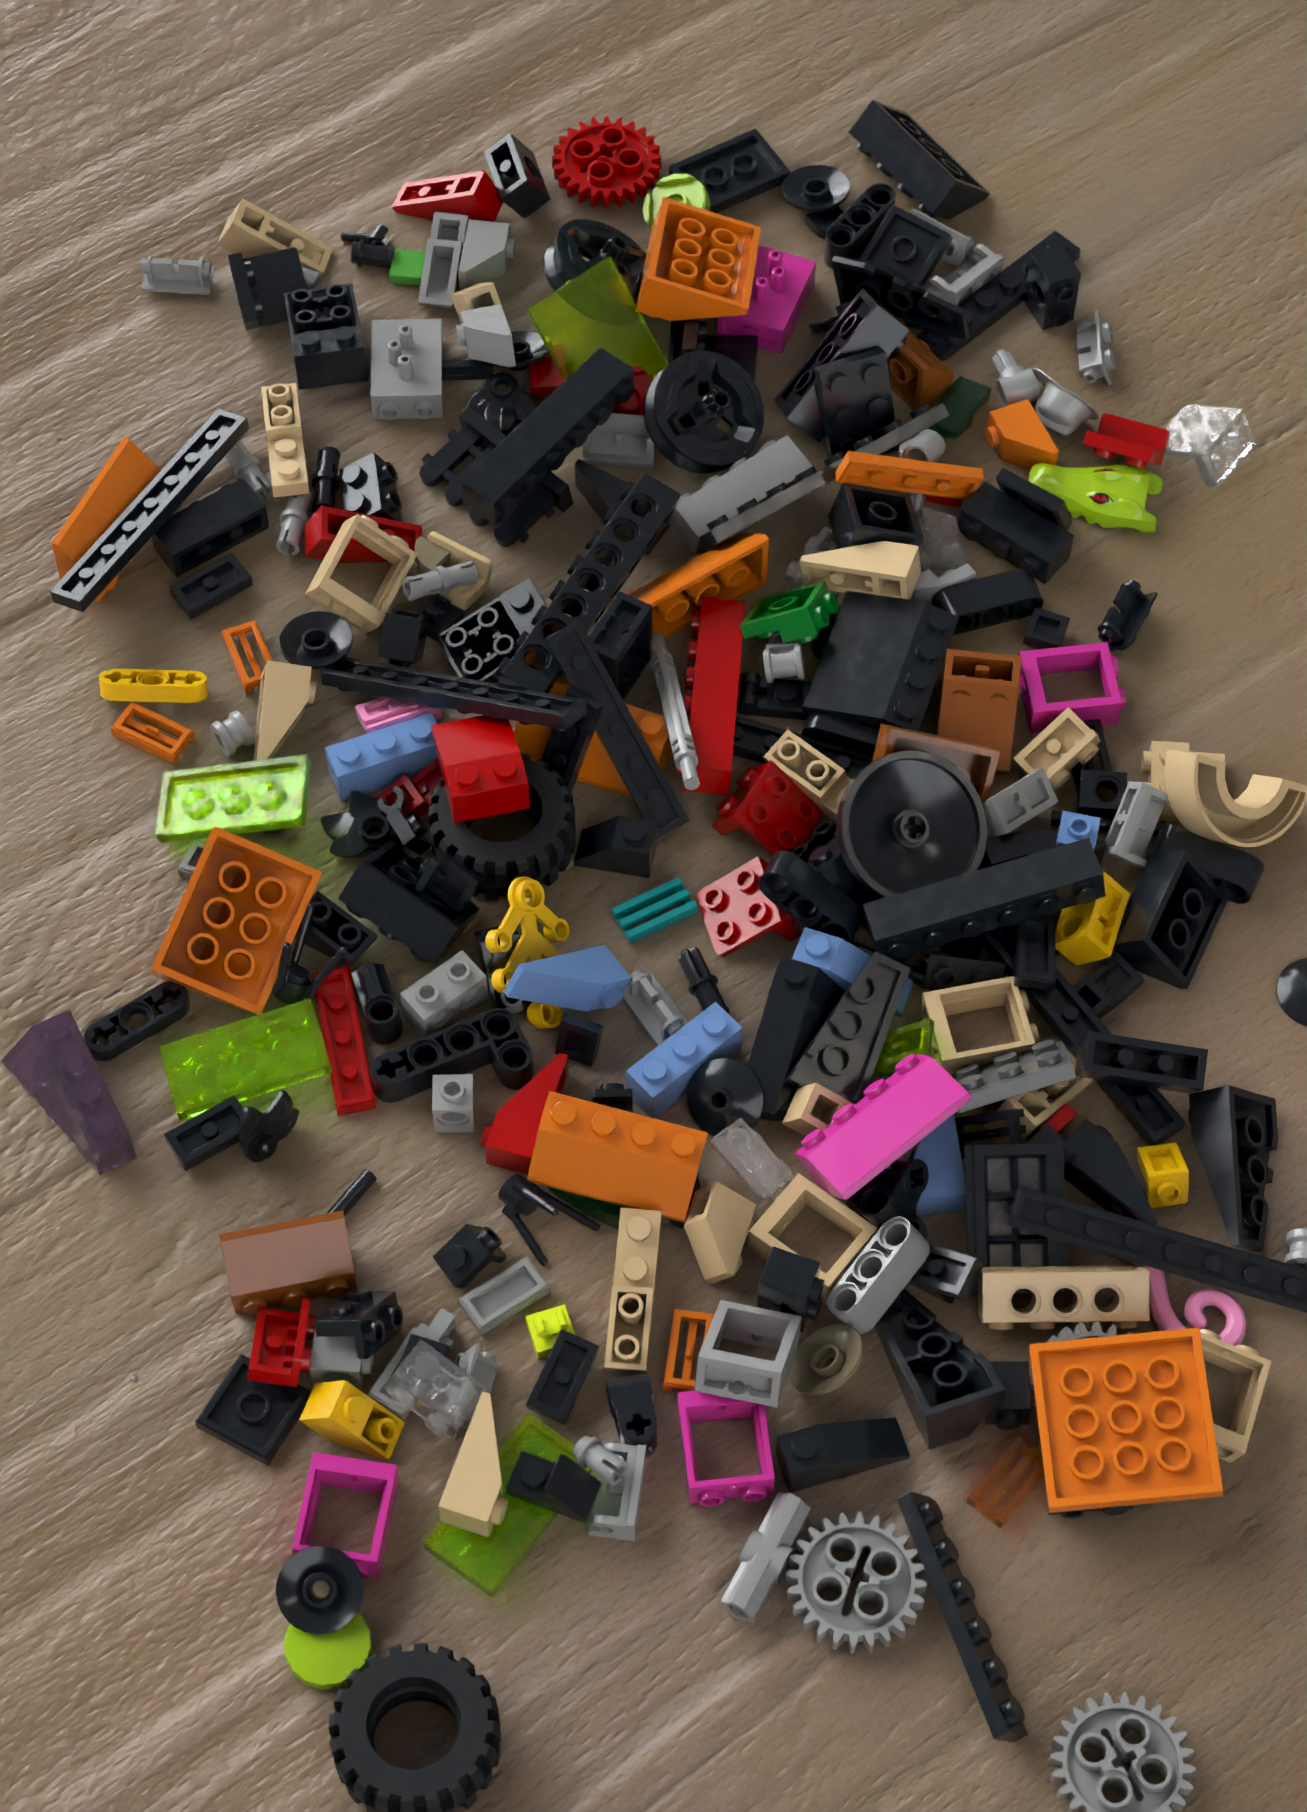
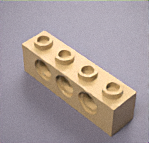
M1142 1265L983 1267L978 1277V1317L982 1323H988L990 1329L997 1330L1013 1329L1016 1322H1030V1328L1053 1329L1055 1328V1322H1071L1072 1328L1079 1322H1083L1086 1328L1090 1329L1091 1325L1096 1321L1113 1322L1116 1328L1138 1327V1321H1149V1271ZM1062 1288L1071 1289L1073 1292L1072 1302L1064 1308L1055 1307L1053 1304L1055 1293ZM1103 1288H1112L1114 1291L1112 1303L1107 1307H1097L1095 1305V1295ZM1019 1289H1029L1032 1293L1031 1302L1024 1308H1015L1011 1303L1013 1294Z

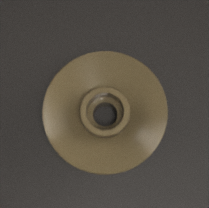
M846 1324L824 1326L811 1333L798 1346V1351L789 1374L792 1385L799 1392L813 1396L829 1393L843 1385L856 1372L864 1354L862 1337L857 1330Z

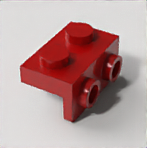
M1104 413L1102 414L1097 433L1087 430L1083 444L1094 447L1092 452L1094 455L1113 460L1115 453L1127 456L1126 464L1146 469L1148 462L1161 465L1170 431Z
M302 1298L300 1313L258 1308L247 1380L297 1387L300 1370L308 1371L312 1346H306L304 1342L305 1339L313 1340L315 1330L314 1320H316L317 1315L309 1314L311 1299Z

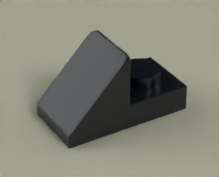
M929 1244L930 1250L927 1259L908 1283L949 1304H952L955 1298L967 1302L984 1264L975 1257Z
M521 1451L506 1486V1495L586 1524L602 1483L566 1455L560 1454L555 1463Z

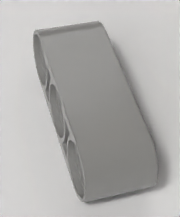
M899 1216L887 1220L831 1290L827 1300L828 1309L843 1324L853 1327L859 1334L870 1331L927 1259L930 1250L929 1242L906 1218Z

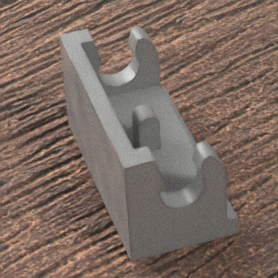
M977 244L973 247V250L980 254L983 259L976 254H972L968 261L944 279L938 276L930 279L934 286H930L927 289L958 305L1001 272L1003 257L999 254L996 255L986 246Z
M611 413L605 424L598 425L588 435L587 440L583 444V461L591 465L653 469L656 446L648 434L644 415Z
M1043 767L1024 776L1014 784L987 799L985 803H982L988 823L987 838L1005 835L1059 802Z
M1129 781L1104 842V854L1133 867L1144 868L1147 860L1143 859L1163 807L1167 803L1170 804L1167 793L1144 782Z
M605 1443L604 1447L620 1459L627 1461L629 1466L625 1476L611 1467L616 1472L615 1475L622 1479L614 1486L597 1474L596 1479L602 1483V1486L591 1510L588 1535L635 1541L646 1466V1445L638 1444V1446Z

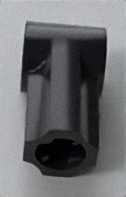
M373 961L361 964L356 971L351 973V977L366 1020L368 1034L378 1044H391L397 1041L403 1032L399 1004L394 997L384 964H376ZM381 1018H388L386 1020L379 1021V1019Z

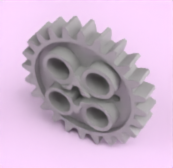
M862 1512L857 1513L854 1523H849L845 1514L840 1513L839 1523L836 1526L830 1520L824 1518L822 1523L823 1532L820 1533L813 1527L808 1528L807 1536L810 1543L798 1539L796 1550L800 1555L791 1554L789 1557L788 1565L795 1570L786 1572L785 1582L795 1586L787 1589V1600H799L793 1606L792 1614L793 1616L807 1615L803 1621L802 1629L806 1631L816 1626L818 1628L817 1642L822 1641L827 1635L832 1636V1649L834 1650L840 1646L842 1640L848 1641L850 1653L855 1652L858 1642H863L869 1653L872 1652L875 1639H879L887 1648L890 1646L891 1641L890 1632L903 1638L906 1630L903 1622L914 1625L917 1615L912 1609L922 1610L924 1599L917 1594L926 1592L927 1582L917 1579L925 1573L923 1564H913L919 1557L917 1548L905 1549L909 1541L908 1534L902 1535L897 1539L894 1537L896 1524L891 1523L884 1530L879 1528L880 1518L878 1515L872 1519L870 1525L864 1524ZM868 1548L870 1555L867 1558L862 1582L858 1585L849 1616H843L841 1612L847 1601L850 1583L854 1580L862 1550ZM842 1549L850 1552L853 1558L847 1562H839L832 1557L831 1553ZM878 1563H886L892 1567L894 1572L888 1576H881L872 1567ZM830 1588L837 1591L840 1597L835 1601H825L820 1598L818 1592L822 1589ZM866 1602H872L879 1606L881 1612L873 1616L866 1615L860 1610L859 1606Z
M1123 1692L1119 1703L1114 1704L1109 1693H1104L1100 1707L1093 1699L1088 1698L1085 1703L1086 1714L1074 1707L1070 1714L1073 1723L1062 1720L1059 1726V1731L1065 1737L1054 1736L1051 1744L1059 1752L1050 1754L1048 1764L1060 1769L1052 1772L1050 1782L1064 1784L1058 1790L1057 1800L1068 1798L1072 1800L1067 1812H1172L1171 1808L1182 1812L1186 1802L1180 1795L1189 1796L1193 1789V1785L1184 1779L1192 1778L1196 1771L1195 1767L1184 1764V1762L1192 1758L1194 1753L1193 1749L1180 1748V1745L1186 1739V1731L1173 1733L1171 1729L1176 1718L1173 1716L1162 1721L1159 1718L1162 1705L1158 1704L1151 1711L1145 1709L1146 1702L1144 1696L1138 1699L1136 1705H1130L1127 1692ZM1124 1729L1134 1730L1139 1734L1142 1742L1139 1744H1129L1122 1739L1120 1731ZM1101 1731L1108 1732L1109 1736L1111 1737L1112 1746L1110 1745L1109 1741L1103 1735H1101ZM1085 1747L1095 1748L1100 1752L1103 1760L1096 1763L1089 1762L1084 1759L1080 1750ZM1116 1758L1121 1765L1127 1763L1130 1765L1128 1773L1123 1767L1115 1768L1113 1766ZM1144 1769H1154L1162 1776L1163 1782L1157 1785L1150 1784L1142 1777L1141 1771ZM1106 1787H1114L1122 1793L1124 1801L1111 1803L1105 1799L1101 1790ZM1133 1788L1140 1796H1142V1801H1137L1133 1795Z

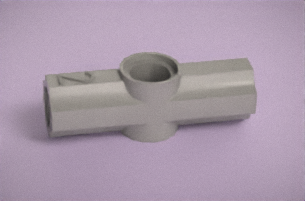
M778 1492L759 1530H754L749 1536L738 1561L739 1568L720 1603V1607L725 1609L730 1616L742 1622L749 1621L753 1623L764 1605L773 1584H778L782 1579L789 1564V1557L794 1552L793 1546L811 1513V1507L806 1505L801 1498L791 1493Z

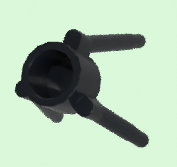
M313 904L307 905L290 962V943L285 942L282 947L277 979L272 990L274 996L279 1001L288 1005H300L304 998L313 1000L319 986L348 951L346 947H341L315 979L310 982L309 971L298 965L312 920L315 908Z
M519 1173L511 1176L499 1191V1199L506 1204L502 1209V1213L512 1221L542 1266L547 1265L548 1260L521 1220L519 1214L522 1213L528 1216L539 1206L552 1216H557L559 1211L594 1231L600 1229L598 1223L546 1193L535 1183H530Z

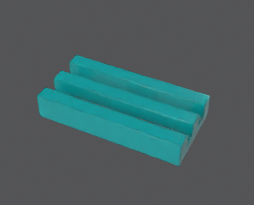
M679 877L611 908V916L629 944L698 913V905L694 900L690 899V893L687 888H683V882ZM682 902L683 904L682 906L673 909L657 918H654L640 926L630 929V926L644 919H651L661 914V911H664L678 903Z

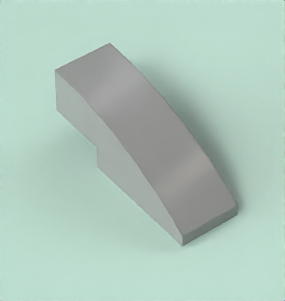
M434 212L431 236L427 240L418 305L453 309L454 303L451 294L458 292L459 288L458 270L469 222L468 215Z

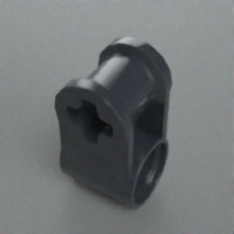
M897 1159L889 1165L891 1169H884L869 1181L866 1190L860 1197L858 1207L861 1214L878 1230L887 1220L893 1217L901 1216L910 1222L911 1215L921 1193L925 1190L928 1183L929 1172L924 1161L920 1159H910L909 1161Z
M648 1373L606 1380L609 1408L615 1421L619 1443L638 1446V1444L646 1445V1458L655 1452L657 1447V1418ZM635 1431H640L641 1436H637Z

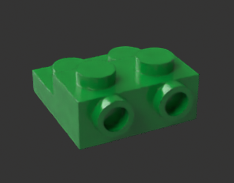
M822 581L759 598L739 626L744 639L758 636V639H766L779 632L783 643L799 640V644L815 639L821 628L829 626V616L838 612V602L835 594L832 591L829 592L826 582Z

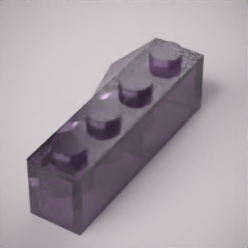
M65 1011L32 1025L2 1059L3 1065L10 1073L17 1077L29 1095L34 1097L45 1109L49 1118L55 1125L58 1124L71 1143L99 1175L137 1159L131 1136L71 1011Z

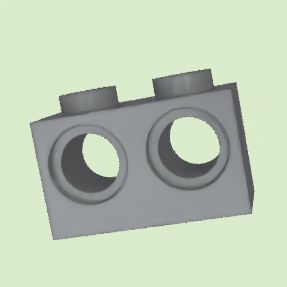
M462 950L400 993L402 1016L421 1038L447 1028L489 1000L487 976Z

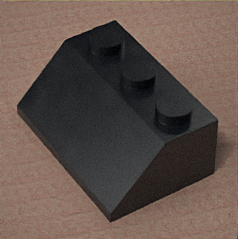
M1186 849L1151 854L1126 905L1113 950L1119 953L1136 971L1177 988L1188 989L1229 898Z

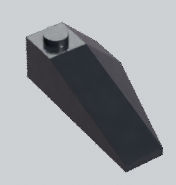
M783 957L780 958L748 1061V1066L757 1074L764 1089L765 1103L761 1116L775 1119L792 1094L796 1093L797 1087L784 1081L845 992L819 967Z
M905 1289L901 1291L875 1325L913 1419L929 1450L969 1437L1006 1395L1005 1388L990 1361L980 1352L978 1354L972 1352L964 1345L963 1338L955 1331L950 1333L936 1321V1315Z

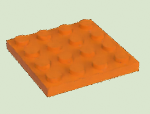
M1199 1327L1029 1344L1049 1513L1223 1497V1486Z

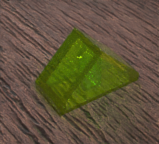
M928 1018L888 1031L873 1076L889 1078L897 1072L895 1066L908 1055L915 1054L917 1056L922 1054L930 1056L934 1021Z

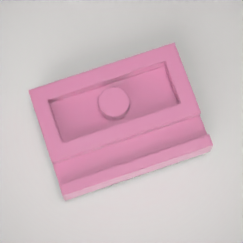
M385 696L355 706L357 718L366 733L431 712L435 720L443 718L441 708H431L427 704L417 702H400L396 698Z

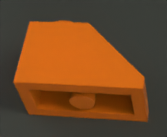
M1028 399L989 412L988 425L984 430L985 439L990 448H995L1001 460L1028 469L1042 462L1057 465L1059 450Z

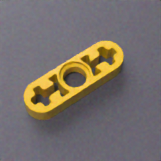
M110 669L99 675L100 695L109 701L196 703L203 701L208 696L207 676L199 671Z

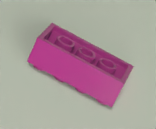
M911 1054L895 1066L897 1072L887 1080L879 1079L868 1086L864 1091L865 1097L854 1106L853 1104H848L838 1110L832 1117L834 1122L823 1131L817 1129L808 1134L801 1141L803 1147L794 1154L819 1188L832 1196L847 1200L972 1099L971 1095L934 1058L922 1054L917 1056Z

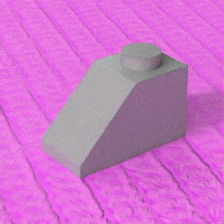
M469 219L458 270L460 291L481 282H490L506 273L508 259H514L516 252V238H510V223Z
M501 304L460 311L461 324L455 325L459 346L466 347L469 358L505 367L516 366L512 334Z

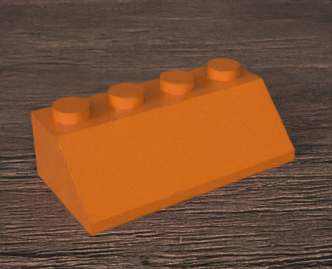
M122 438L51 543L60 580L161 471L130 439ZM119 573L95 600L101 601L106 592L115 587Z
M742 532L731 539L727 538L720 542L715 548L702 555L691 557L682 566L662 573L656 580L641 588H634L628 592L627 595L652 605V638L653 634L661 633L666 639L692 624L693 611L700 612L702 597L737 600L766 584L769 538L765 534Z
M555 683L549 693L565 696L567 689L570 687ZM625 704L663 772L672 752L664 716ZM517 721L514 735L520 752L530 755L531 760L534 762L537 759H542L552 731L550 727L535 724L522 725ZM594 731L576 781L632 798L598 735Z
M549 1091L538 1128L527 1181L627 1208L662 1211V1217L685 1223L708 1133Z

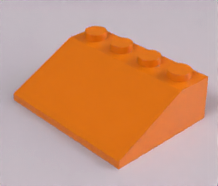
M663 197L651 229L636 311L652 318H661L667 321L747 315L761 227Z
M213 826L150 969V974L165 981H172L185 986L189 991L261 1016L277 979L283 944L285 942L290 943V945L292 944L322 872Z

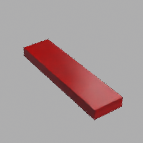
M349 966L337 968L319 986L315 993V1000L337 1116L377 1109L350 968ZM320 972L311 973L312 981Z

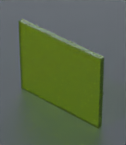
M611 257L605 258L572 281H566L564 286L527 309L564 381L600 347L624 363L646 370V374L650 375L652 379L668 366L641 313L636 311L637 305Z

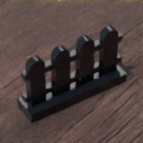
M469 406L458 415L462 429L459 432L455 429L447 434L449 441L435 455L431 456L427 453L422 458L424 465L419 472L421 480L426 486H436L442 480L448 483L444 490V495L447 503L451 506L463 504L461 480L507 437ZM480 446L484 451L482 452L477 447ZM467 456L472 457L474 461L458 476L452 473ZM550 472L542 480L535 492L528 493L510 516H505L498 523L499 525L494 530L497 543L504 547L513 545L517 540L524 543L529 538L527 531L543 515L549 519L555 513L553 506H556L564 513L573 504L569 485L553 472ZM472 509L469 510V515L474 525L485 526L490 523V521Z

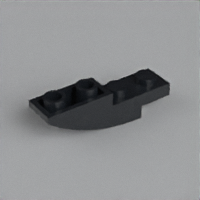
M319 891L312 895L309 904H313L315 908L304 944L331 958L341 947H346L348 951L340 962L353 965L377 940V934ZM300 923L299 928H298V930H297V932H296V935H295V937H294V938H296V939H297V936H298V932H299L301 923Z

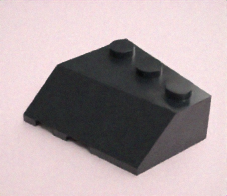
M396 836L359 863L338 899L346 904V908L353 915L359 918H367L376 924L378 930L385 937L399 940L410 948V952L416 958L435 965L448 953L480 909L472 901H469L464 910L457 912L427 890L422 894L415 891L414 888L420 880L416 874L425 860L421 857L414 859L403 851L405 846L399 837Z

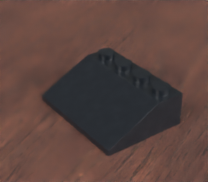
M847 591L801 710L809 714L820 712L880 729L881 724L919 731L959 617L927 602Z

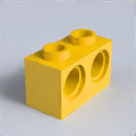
M1106 872L1103 873L1105 897L1098 898L1088 904H1078L1064 908L1060 914L1055 930V949L1075 966L1109 958L1112 954L1130 893Z

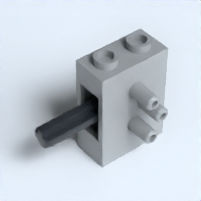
M442 319L372 320L371 406L373 419L443 418V381L487 380L494 374L493 365L484 361H443Z

